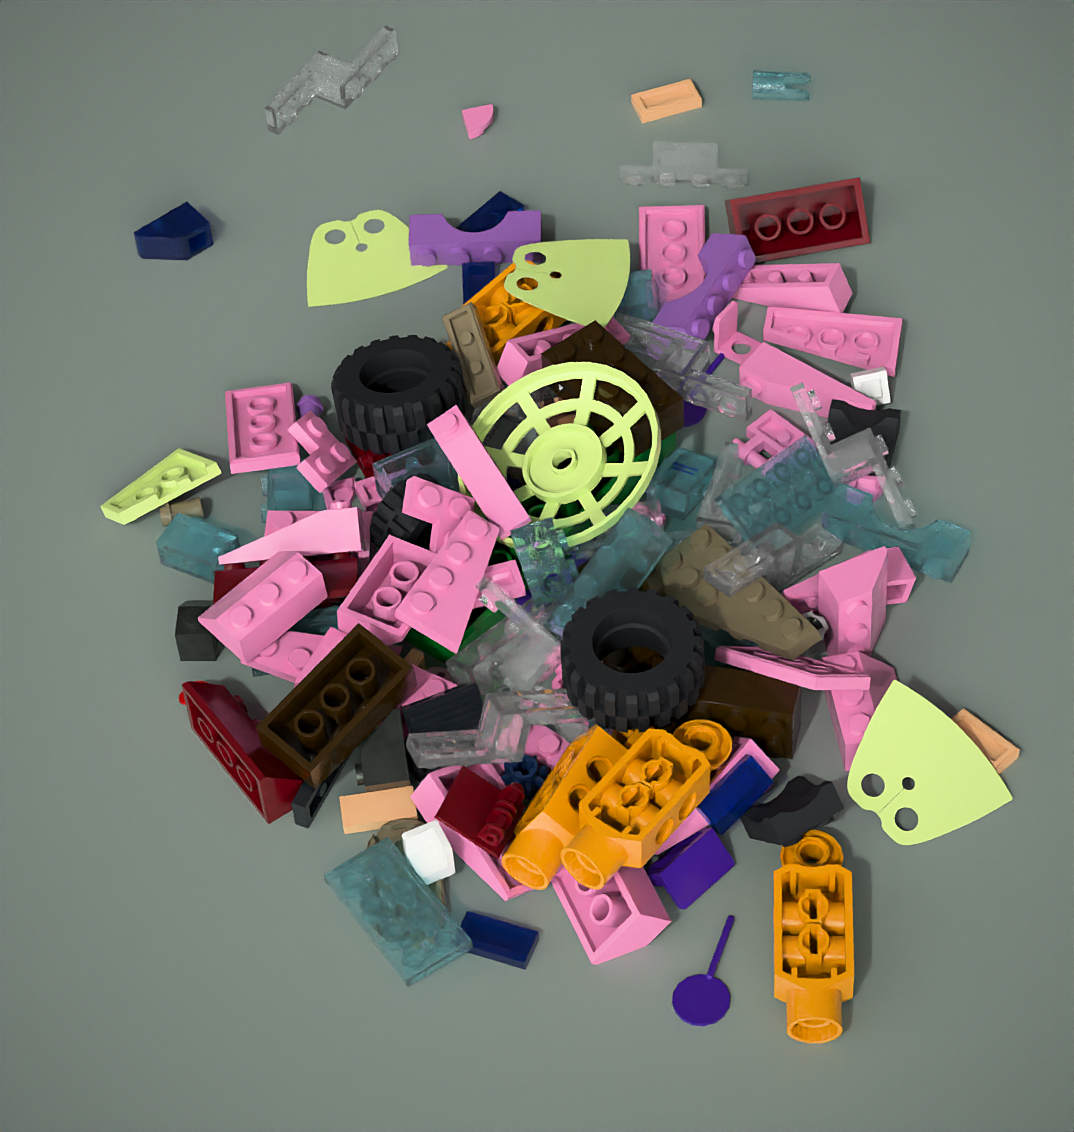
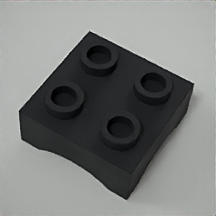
M832 399L826 428L818 448V469L887 478L900 430L901 410L891 408L867 410L852 406L845 401Z
M797 776L788 781L782 792L773 800L758 806H746L737 813L750 839L787 847L802 840V834L809 829L820 828L834 820L833 815L844 809L831 781H824L819 785H815L805 777Z

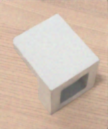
M437 819L402 834L405 859L420 887L455 874L452 847Z

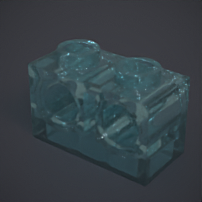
M552 517L510 530L516 554L536 607L577 594L574 580L580 578L574 558L566 559L564 551L570 548L564 529L556 530ZM547 544L544 548H537L540 545ZM551 574H558V575H556V576H554V577H550V578L547 577V576H549V575H551Z

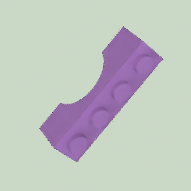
M541 210L508 211L504 219L497 226L482 232L458 230L446 221L443 214L409 216L411 266L513 263L512 258L517 248L543 242ZM531 252L525 256V260L543 262V254Z
M711 234L697 255L706 273L704 281L691 293L675 300L666 301L651 323L662 349L696 352L713 327L715 318L725 309L757 260L746 235Z

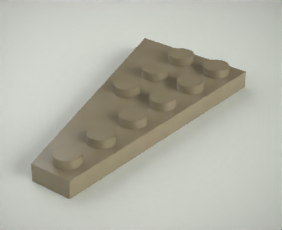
M707 523L653 563L665 594L678 600L679 608L682 605L686 606L693 613V620H696L702 626L715 631L719 629L727 631L735 639L740 641L743 639L757 643L759 648L792 661L822 639L818 630Z

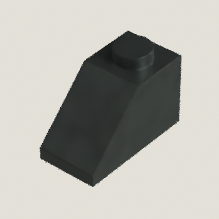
M213 600L185 601L178 606L175 639L180 661H216L219 640L198 621V617L213 605Z
M400 709L392 710L360 750L362 763L355 764V772L358 786L365 785L366 792L411 786Z

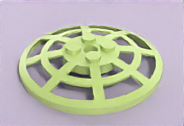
M567 362L552 365L524 376L499 393L483 409L472 425L483 443L495 422L516 402L519 403L527 416L512 431L501 450L485 446L506 480L508 466L522 468L526 485L514 491L520 502L534 495L546 502L539 518L529 515L532 521L526 525L534 528L526 541L510 537L503 541L499 536L496 538V541L524 551L549 552L566 549L587 542L607 531L637 504L651 482L661 451V428L658 414L648 395L635 380L624 372L607 365L592 362ZM583 379L579 399L558 401L539 409L530 396V393L555 382ZM597 380L606 381L621 387L638 402L622 417L611 406L593 400ZM576 411L574 423L562 424L551 428L546 419L552 416ZM591 412L602 415L614 423L611 428L599 437L587 427ZM646 413L652 431L650 456L648 461L634 462L635 444L630 428ZM535 428L539 436L529 446L526 454L513 453L521 439L531 429ZM622 436L624 462L607 463L605 449ZM567 458H572L568 467L557 469L559 463ZM458 474L460 493L474 498ZM642 476L625 501L606 517L602 510L618 496L628 478ZM602 477H618L611 490L597 502L591 491L598 485ZM475 500L473 512L487 520ZM579 500L585 510L571 517L554 519L561 504ZM589 518L594 525L583 532L563 539L541 542L549 529L570 527L582 523Z

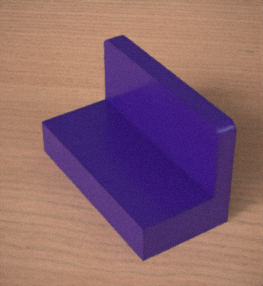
M703 828L669 848L645 871L653 886H664L678 909H686L735 865V862L713 828Z

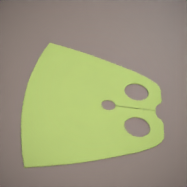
M372 210L359 214L354 220H351V222L335 220L324 223L317 227L310 244L307 268L308 307L348 303L384 295L423 281L449 267L447 265L411 266L409 227L386 211ZM379 219L383 221L385 226L381 232L368 233L364 229V224L368 220ZM337 229L345 233V240L339 244H330L325 240V235L331 230ZM363 243L367 245L365 251L360 252L356 250L358 244Z
M628 239L565 240L521 246L514 252L512 261L516 268L515 271L506 276L504 288L518 299L561 318L584 326L596 320L605 328L619 307L627 287L630 273ZM531 252H539L545 255L546 261L540 265H532L526 262L525 256ZM560 272L562 276L554 279L550 276V273ZM529 277L535 279L538 282V286L534 290H522L517 286V281L521 278Z
M894 679L875 710L852 761L847 780V789L851 798L862 809L872 810L878 814L882 821L883 830L895 842L902 845L918 844L939 837L967 825L1011 801L1013 798L999 774L966 733L936 706ZM867 774H877L883 779L885 788L881 795L871 797L864 793L861 782ZM906 777L912 778L915 782V786L911 790L903 789L902 781ZM904 807L913 809L918 815V824L910 831L900 829L895 823L896 812Z

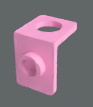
M732 301L715 318L712 328L714 333V352L717 354L723 353L726 358L741 365L762 343L737 331L738 303ZM737 344H745L751 348V351L746 354H737L732 350V347Z

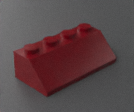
M860 177L724 200L730 234L746 235L757 259L755 263L870 243Z
M349 552L331 554V560L316 561V556H303L322 573L328 595L314 609L340 607L362 575L361 561L358 557L352 558V553ZM268 560L260 561L259 566L263 565ZM232 563L224 565V570L215 571L213 605L259 567L245 568V563Z
M193 681L181 684L191 729L265 821L270 824L292 811L291 802L304 780L261 745L256 729L260 721L257 718L254 720L250 718L243 700L238 695L232 696L224 685Z

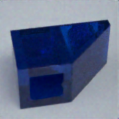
M187 201L133 232L138 256L142 259L187 261L214 245L210 222Z

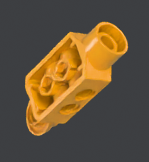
M526 260L529 264L536 265L532 261ZM514 263L464 304L472 302L476 305L496 367L508 340L558 328L567 320L518 299L504 288L506 276L515 271L516 265ZM551 272L550 276L558 279L562 274L560 272ZM524 277L517 281V286L522 290L530 291L537 288L538 282L533 278ZM447 341L445 345L452 350L450 341Z
M701 719L683 723L675 729L673 734L660 729H647L579 803V832L560 853L561 861L570 875L588 888L601 889L621 866L642 868L710 793V772L721 766L732 751V739L728 731L718 723Z
M595 724L588 731L577 736L567 746L518 820L513 830L516 837L502 857L503 867L515 880L533 889L542 890L547 888L562 865L561 851L579 832V803L644 732L639 733L638 729H628V733L617 732L615 727L612 733L609 734L602 727Z
M809 829L802 834V840L796 844L787 847L782 846L780 853L782 867L774 871V997L786 1003L787 1034L791 1038L805 1043H824L832 1041L841 1035L842 1003L853 998L852 871L842 867L844 857L842 848L834 837L824 831ZM812 859V860H816V861H818V862L811 864V863H807V862H805V861Z

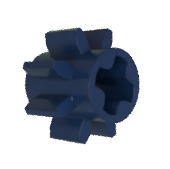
M517 754V757L511 763H504L505 774L501 776V779L505 786L513 782L522 785L525 794L524 799L532 801V798L548 776L547 766L538 767V757L536 755L531 757Z

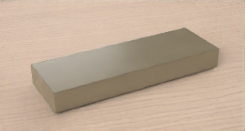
M470 302L442 316L452 350L458 356L462 366L465 388L470 404L477 408L493 400L504 388L477 307Z

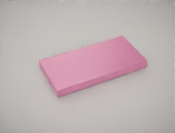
M704 205L639 207L640 310H661L666 301L675 300L691 293L704 281L706 273L697 256L705 245Z
M292 383L225 392L231 474L295 466L301 463L299 442L288 431L296 422Z
M759 646L716 647L714 660L812 690H869L871 677L868 674L803 655L798 656L792 661L763 650Z

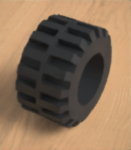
M424 473L416 475V477L444 487L430 475H425ZM414 474L408 476L404 481L398 482L392 490L390 489L384 499L380 501L376 512L373 514L371 519L373 523L370 526V533L372 535L370 538L378 548H381L387 537L391 535L429 550L432 524L402 513L406 481L415 476Z

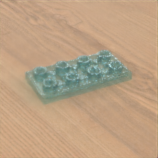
M804 435L721 493L714 500L741 535L746 545L758 557L847 492V490L807 436Z
M389 837L324 874L326 884L407 987L473 948L470 937Z

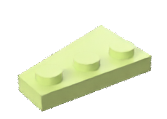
M178 448L100 507L106 518L125 525L222 473L217 462Z

